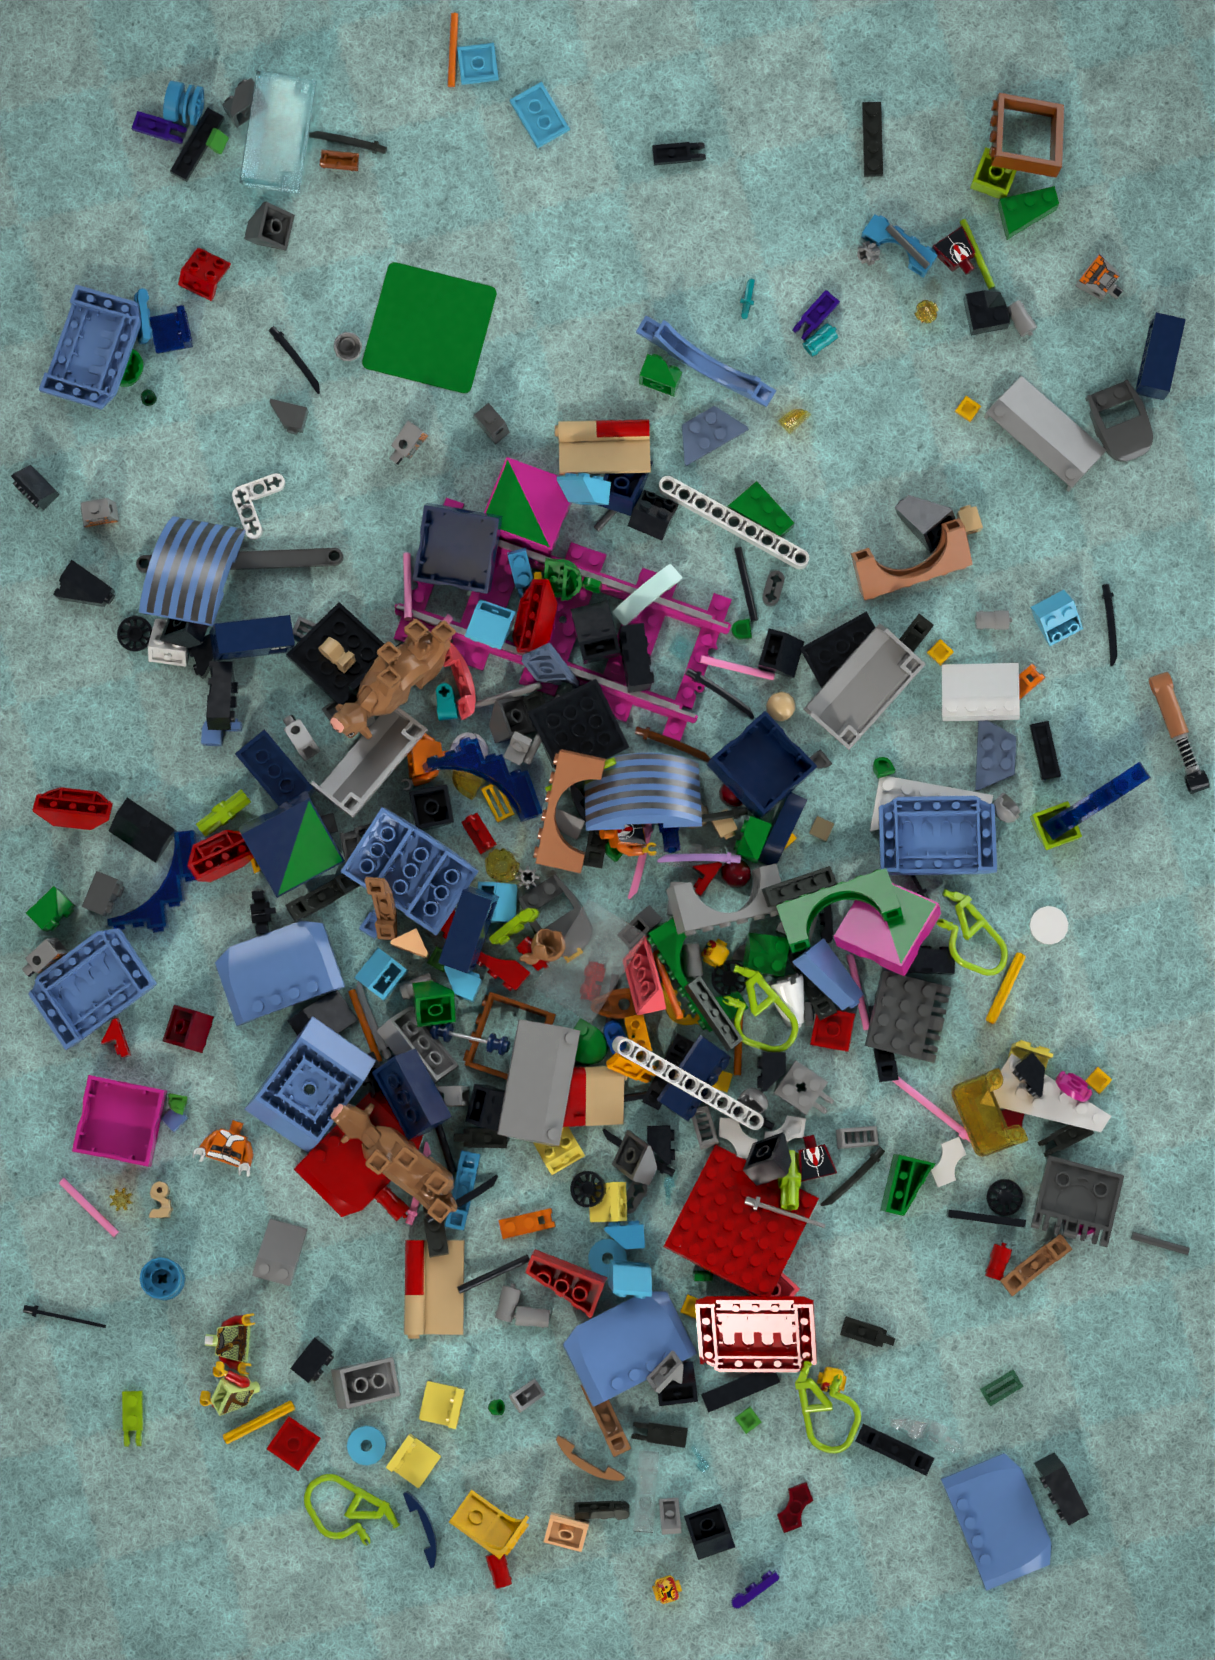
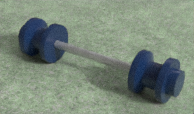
M448 1023L446 1026L437 1024L430 1027V1035L434 1040L443 1037V1041L448 1043L452 1036L485 1043L487 1044V1052L492 1053L494 1050H498V1054L502 1056L510 1049V1041H508L506 1036L498 1039L496 1034L491 1033L488 1040L455 1033L451 1023Z

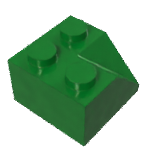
M647 354L639 374V384L675 397L683 372L676 366L670 365L668 367L666 361L662 360L661 356Z
M750 816L749 820L745 819L740 831L743 833L742 839H737L733 849L737 851L735 855H741V858L757 864L772 824Z
M53 886L26 914L41 930L46 932L51 930L53 932L60 926L59 921L63 917L68 918L74 912L73 908L76 905L60 889Z
M748 933L742 967L759 971L762 975L778 978L784 977L789 951L788 939L773 935Z
M432 980L412 983L414 1014L417 1027L456 1022L453 990Z

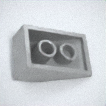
M270 1219L252 1276L292 1286L307 1229Z
M393 1357L331 1370L338 1409H349L400 1396Z

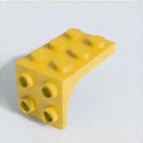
M471 1489L449 1523L500 1559L504 1554L508 1556L517 1544L518 1539L529 1526L526 1523L529 1517L526 1515L523 1519L512 1518Z

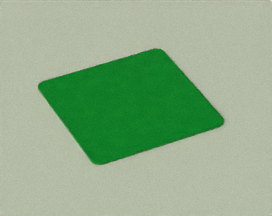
M397 262L389 264L362 360L364 368L460 393H468L473 385L497 295L496 289L492 286Z

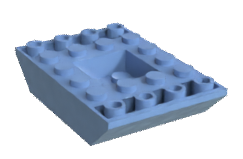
M312 1016L244 1110L308 1153L319 1143L334 1123L330 1117L333 1109L338 1104H348L366 1079L376 1060ZM307 1084H312L315 1087V1091L308 1094L304 1091V1087Z

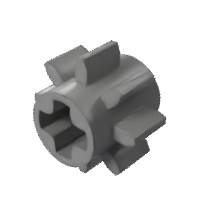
M870 241L863 242L862 246L858 247L857 257L862 264L867 263L869 266L875 264V261L880 259V249L876 243L870 244Z
M527 866L524 871L522 869L518 870L521 876L515 877L516 880H520L518 887L523 885L526 887V891H528L529 886H537L534 880H539L540 877L535 876L536 869L532 871ZM530 874L531 882L529 880L525 882L523 880L525 877L524 875L528 876Z

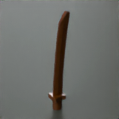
M636 727L634 734L643 736L645 740L649 738L686 752L703 761L709 762L710 757L705 752L650 730V727H646V729Z

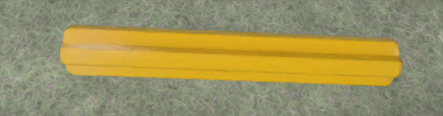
M1019 952L1015 954L988 1012L987 1022L991 1024L996 1023L1026 958L1024 954Z
M288 1401L223 1434V1439L226 1444H229L295 1410V1406L292 1401Z

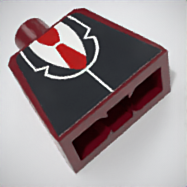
M963 226L933 245L932 249L935 250V254L938 255L937 257L952 272L960 267L965 275H968L975 269L970 262L975 256V250Z
M814 1135L803 1137L806 1149L798 1150L801 1182L836 1174V1168L826 1145L817 1146Z

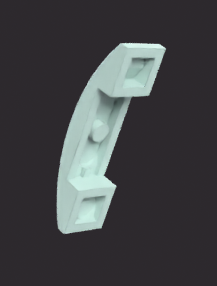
M669 564L634 591L612 613L623 626L629 624L664 592L670 590L682 580V576Z

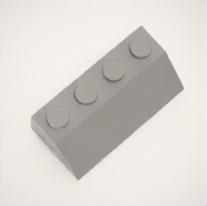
M412 1005L390 1018L377 1030L395 1055L416 1048L434 1084L459 1066L438 1039H432L428 1026L417 1027Z

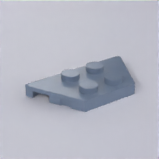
M715 406L682 424L685 466L692 464L749 430L748 427Z
M551 643L545 644L522 656L521 662L536 681L561 686V682L571 683L572 688L579 687V680Z
M988 720L978 721L975 791L1015 775L1016 736Z

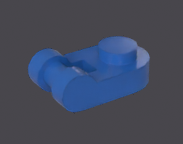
M609 1021L605 1024L603 1032L612 1055H614L616 1052L612 1048L613 1040L618 1036L626 1037L619 1022ZM626 1041L620 1044V1051L626 1048Z

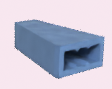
M824 938L792 961L841 1010L847 1007L852 1009L860 1003L858 999L864 993Z

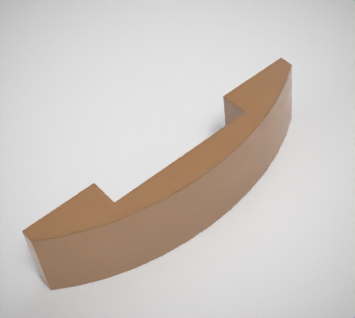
M365 877L367 893L372 895L377 916L375 928L378 939L392 940L397 938L396 907L388 882L384 878Z
M1059 1234L1010 1271L1000 1282L1009 1294L1014 1296L1049 1266L1069 1253L1072 1248L1065 1238Z
M580 1385L613 1457L630 1450L631 1446L609 1399L593 1407L583 1386Z
M560 1435L557 1436L556 1441L561 1450L582 1470L607 1480H624L625 1475L609 1465L605 1472L572 1453L575 1445Z

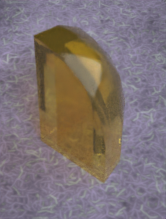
M793 409L783 415L778 422L791 434L812 414L804 409Z
M456 768L452 773L455 788L470 800L477 796L476 793L479 787H482L486 781V778L472 770L466 771Z

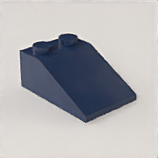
M649 473L605 474L603 480L611 482L609 505L598 506L631 516L642 494Z

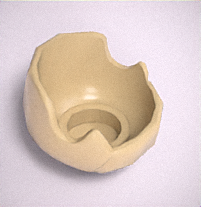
M781 691L770 696L766 709L767 713L774 720L785 721L793 715L796 705L794 698L789 693Z

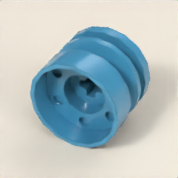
M170 81L164 98V120L178 122L182 114L184 124H188L190 121L191 125L197 126L204 109V88L197 86L195 89L194 85H189L185 92L184 83Z
M167 1258L151 1259L144 1265L140 1273L139 1279L142 1289L147 1295L155 1299L165 1301L173 1299L181 1293L185 1285L183 1269L179 1264ZM161 1276H168L166 1284L160 1283L162 1281Z

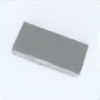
M556 808V823L559 831L577 840L585 825V821Z

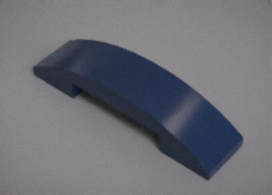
M792 792L789 793L759 856V862L765 865L778 863L807 799Z
M409 1491L403 1493L409 1512L418 1511L430 1543L429 1547L424 1548V1553L430 1569L434 1568L437 1558V1541L433 1524L419 1500Z

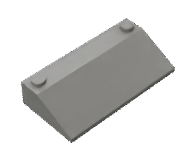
M1022 376L992 405L984 416L986 420L991 417L1068 485L1066 489L1068 492L1107 451Z
M879 623L803 710L850 750L926 664L892 632Z
M399 707L391 714L380 715L369 728L372 738L368 740L362 736L320 786L314 781L311 783L318 793L352 818L355 817L428 731L427 728Z
M518 1020L497 1135L548 1146L560 1145L580 1035L579 1030Z

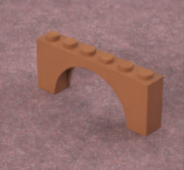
M960 518L941 524V539L935 551L925 561L911 568L891 569L885 567L875 560L869 548L851 553L859 591L864 600L874 599L877 596L892 593L895 590L910 587L913 584L928 581L940 575H947L950 572L962 570L973 565L965 526Z
M563 749L560 750L559 754H555L553 764L556 765V770L551 772L549 781L552 784V789L547 791L545 802L549 803L547 810H543L541 820L544 821V826L539 828L537 839H540V845L535 847L533 858H537L536 864L581 873L585 852L571 846L561 835L556 823V806L560 796L571 785L588 779L601 780L606 759Z

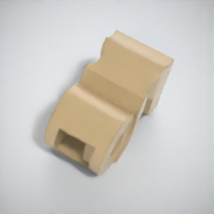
M328 637L318 647L319 651L333 664H336L343 673L356 662L354 654L350 651L345 653L341 644L331 637Z
M156 1182L151 1187L150 1196L159 1201L161 1207L153 1209L149 1214V1218H170L173 1211L171 1200L167 1199L170 1188L164 1182Z

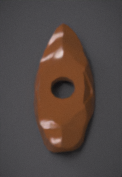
M630 988L613 990L597 997L591 1004L593 1012L609 1018L624 1019L625 1017L637 1015ZM621 999L629 1001L630 1006L628 1009L622 1010L619 1008L618 1003Z

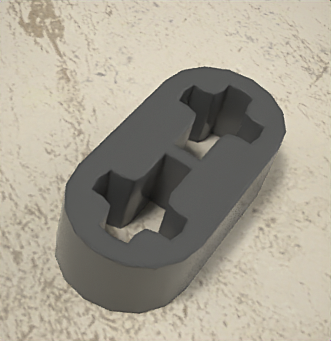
M775 570L768 575L762 595L763 603L766 606H775L779 601L785 580L783 573ZM775 575H778L781 582H777L776 587H772L773 580L771 577L773 578ZM771 590H774L773 596L776 600L768 602V598L765 596L770 595Z
M634 1181L626 1192L627 1201L630 1200L631 1196L635 1199L632 1202L633 1209L629 1208L627 1214L633 1213L647 1193V1184H643L644 1192H639L636 1197L633 1195L635 1192L634 1185H639L640 1183Z

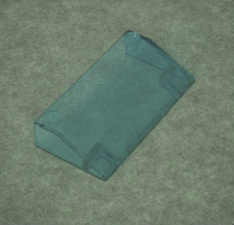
M256 70L239 183L246 187L299 194L317 85L316 80Z

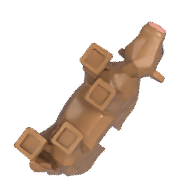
M414 619L404 627V632L408 636L403 644L395 647L388 641L377 650L378 657L374 660L373 665L360 683L357 701L355 703H345L344 705L338 704L335 707L338 712L330 720L331 726L338 733H343L348 738H353L358 732L368 740L372 738V734L366 725L368 718L374 715L391 714L400 705L408 701L411 687L414 684L421 690L442 669L447 651L451 647L452 636L456 633L447 621H440L430 633L429 629L418 619Z
M372 1103L364 1111L352 1104H338L333 1109L330 1117L345 1134L340 1141L344 1144L349 1139H360L363 1142V1154L367 1160L365 1165L378 1175L383 1173L392 1182L412 1195L428 1210L427 1214L439 1223H442L450 1212H456L457 1203L451 1193L454 1188V1179L446 1167L437 1162L432 1156L426 1157L417 1150L414 1142L408 1141L398 1130L392 1127L378 1125L375 1127L372 1125L369 1118L374 1108Z

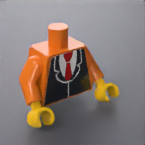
M627 824L625 829L599 830L601 839H609L611 848H617L619 852L629 857L644 855L645 853L654 856L657 853L656 851H649V848L655 847L656 844L653 842L646 844L643 824Z

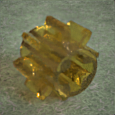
M923 300L917 304V312L914 314L918 321L920 320L922 323L928 324L936 320V312L939 311V308L932 300Z
M123 1188L122 1192L114 1189L116 1194L109 1195L113 1200L110 1206H117L116 1211H120L121 1207L127 1211V1205L134 1203L130 1201V1197L133 1194H127L126 1188ZM123 1194V1198L126 1199L125 1203L119 1204L117 1197H121Z

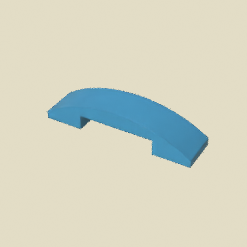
M461 1150L452 1193L455 1200L474 1189L481 1154ZM471 1201L457 1208L456 1212H450L447 1215L445 1227L464 1231Z

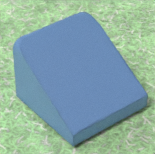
M170 1109L161 1119L173 1132H176L189 1118L184 1113L180 1115Z

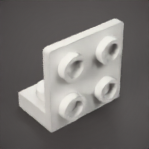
M155 619L148 644L149 662L186 667L188 661L187 648L162 642L160 638L167 620Z

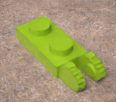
M526 908L491 935L489 940L492 944L503 945L507 943L512 934L519 933L525 928L524 925L527 922H534L539 917L538 910Z
M143 1390L122 1391V1421L125 1447L130 1445V1431H136L135 1443L137 1446H142Z

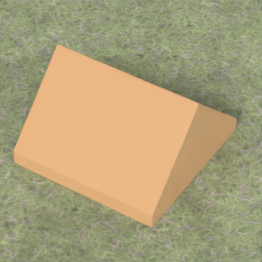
M417 929L392 939L390 942L393 947L427 959L430 957Z
M551 1512L544 1542L582 1552L589 1522L575 1520V1518Z

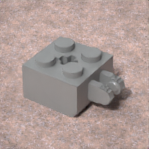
M797 1061L793 1063L773 1093L805 1115H807L812 1106L826 1114V1108L815 1102L819 1096L827 1103L832 1104L834 1102L832 1098L822 1092L828 1082ZM803 1083L806 1090L805 1092L801 1091L798 1093L796 1091L798 1089L796 1084L800 1085Z

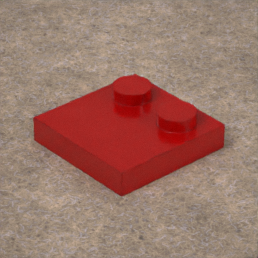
M837 1010V1013L821 1021L816 1015L810 1045L849 1052L856 1014Z
M288 1416L266 1450L299 1472L321 1438Z

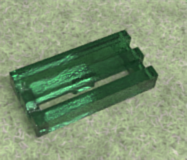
M1012 1369L980 1388V1391L988 1405L992 1406L1024 1386ZM1011 1375L1013 1376L1012 1380L1008 1381L1007 1383L1003 1384L997 1389L991 1391L990 1393H986V1390L990 1389L991 1387L995 1386L996 1384L1000 1383L1001 1381L1005 1380ZM1015 1382L1017 1383L1015 1387L1011 1388L1010 1390L1006 1391L1005 1393L1001 1394L995 1399L990 1400V1397H992L993 1395L997 1394L998 1392L1002 1391L1008 1386L1014 1384Z

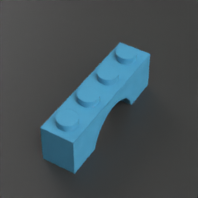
M874 214L863 230L861 238L870 241L871 244L876 243L877 246L889 242L899 244L885 230L890 225L889 221L881 215L877 216ZM895 226L894 228L930 263V266L924 269L907 252L909 257L908 268L924 278L938 255L935 254L934 249L929 246H923L916 237H909L902 228Z

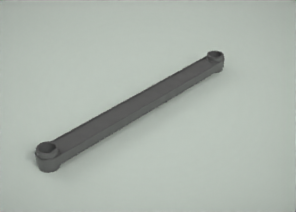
M338 548L239 551L235 563L232 562L230 570L338 566L342 563L344 557ZM338 553L340 557L338 560L332 561L330 560V555ZM143 555L137 559L136 567L140 572L147 573L148 567L141 568L140 564L143 560L150 562L152 555Z

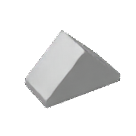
M534 1378L510 1394L509 1398L518 1412L521 1413L542 1398L545 1393Z

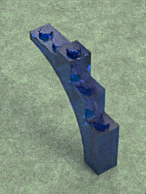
M464 738L455 747L456 751H448L444 753L445 756L439 758L437 755L431 756L422 765L425 773L436 770H457L483 778L504 794L514 807L520 822L539 817L543 813L528 770L521 772V769H518L509 774L502 754L497 756L496 753L489 754L484 759L477 738Z
M1138 762L1042 825L1052 840H1055L1151 777L1142 763Z
M194 830L174 832L172 863L159 889L148 901L135 910L107 919L108 927L125 930V926L132 925L133 928L144 927V923H147V929L152 930L153 933L164 932V928H169L166 905H169V908L180 907V903L185 902L182 880L185 879V882L197 881L187 867L192 847L197 843Z

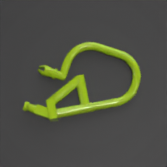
M944 889L942 896H947L951 901L957 903L955 910L964 939L969 940L983 927L1001 949L1000 962L993 969H985L967 962L959 956L956 950V938L959 927L951 921L938 919L936 924L939 927L945 928L947 931L951 930L949 939L951 956L960 966L979 974L993 976L1000 973L1006 966L1008 959V950L1004 940L970 902L972 899L969 895ZM964 907L977 920L970 928L966 920Z
M735 965L733 972H738L742 976L748 977L745 983L752 1014L757 1017L774 1002L789 1018L792 1026L788 1040L780 1046H769L749 1039L743 1034L740 1026L746 1004L739 1001V999L725 996L723 998L728 999V1001L722 1000L725 1004L734 1006V1008L738 1007L734 1018V1026L743 1038L742 1042L766 1052H783L792 1046L798 1034V1021L795 1015L763 979V975L759 971ZM756 982L768 995L759 1005H757L754 989Z
M805 1361L799 1377L795 1381V1387L799 1392L807 1437L814 1447L823 1452L831 1454L843 1452L852 1444L861 1422L860 1408L852 1398L838 1392L839 1386L842 1383V1376L840 1375V1379H837L839 1374L836 1375L832 1385H830L829 1395L847 1403L853 1409L854 1422L843 1444L831 1447L819 1442L813 1433L810 1413L832 1411L833 1403L812 1378H807L812 1363ZM807 1388L812 1390L821 1401V1404H808Z
M321 1475L312 1480L305 1490V1508L318 1531L327 1538L343 1539L357 1531V1535H359L362 1543L367 1546L368 1544L365 1542L367 1539L370 1544V1537L360 1523H356L341 1532H331L323 1526L312 1507L311 1493L317 1485L325 1481H334L354 1492L355 1496L344 1514L347 1518L381 1519L385 1514L388 1521L393 1525V1529L400 1526L389 1502L382 1501L338 1475ZM362 1498L379 1507L378 1511L355 1510Z

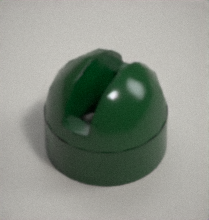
M146 389L141 393V401L145 406H151L156 403L157 397L152 390Z

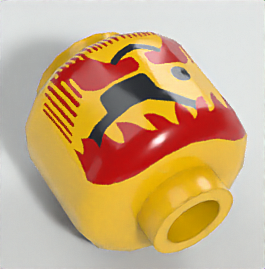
M718 938L716 941L709 940L701 952L702 961L714 968L722 966L730 953L729 949L726 948L727 943Z
M825 1367L823 1372H819L817 1383L820 1384V1389L823 1392L829 1393L834 1377L839 1374L837 1379H840V1375L842 1376V1383L838 1391L840 1393V1391H844L847 1376L844 1375L841 1369Z
M671 1575L655 1580V1585L652 1588L656 1601L666 1604L679 1599V1592L682 1591L679 1580L675 1581Z

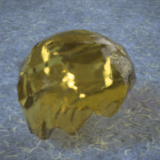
M495 848L492 852H489L488 857L485 858V869L488 876L498 882H509L515 879L520 863L516 861L514 855L505 848L501 850Z

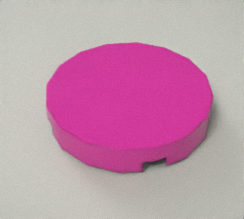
M1062 1071L1056 1077L1055 1082L1057 1086L1071 1098L1086 1102L1092 1096V1090L1087 1088L1088 1084L1079 1076L1073 1073H1068L1067 1075L1065 1071Z

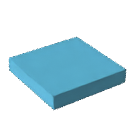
M494 43L457 47L462 85L499 80Z

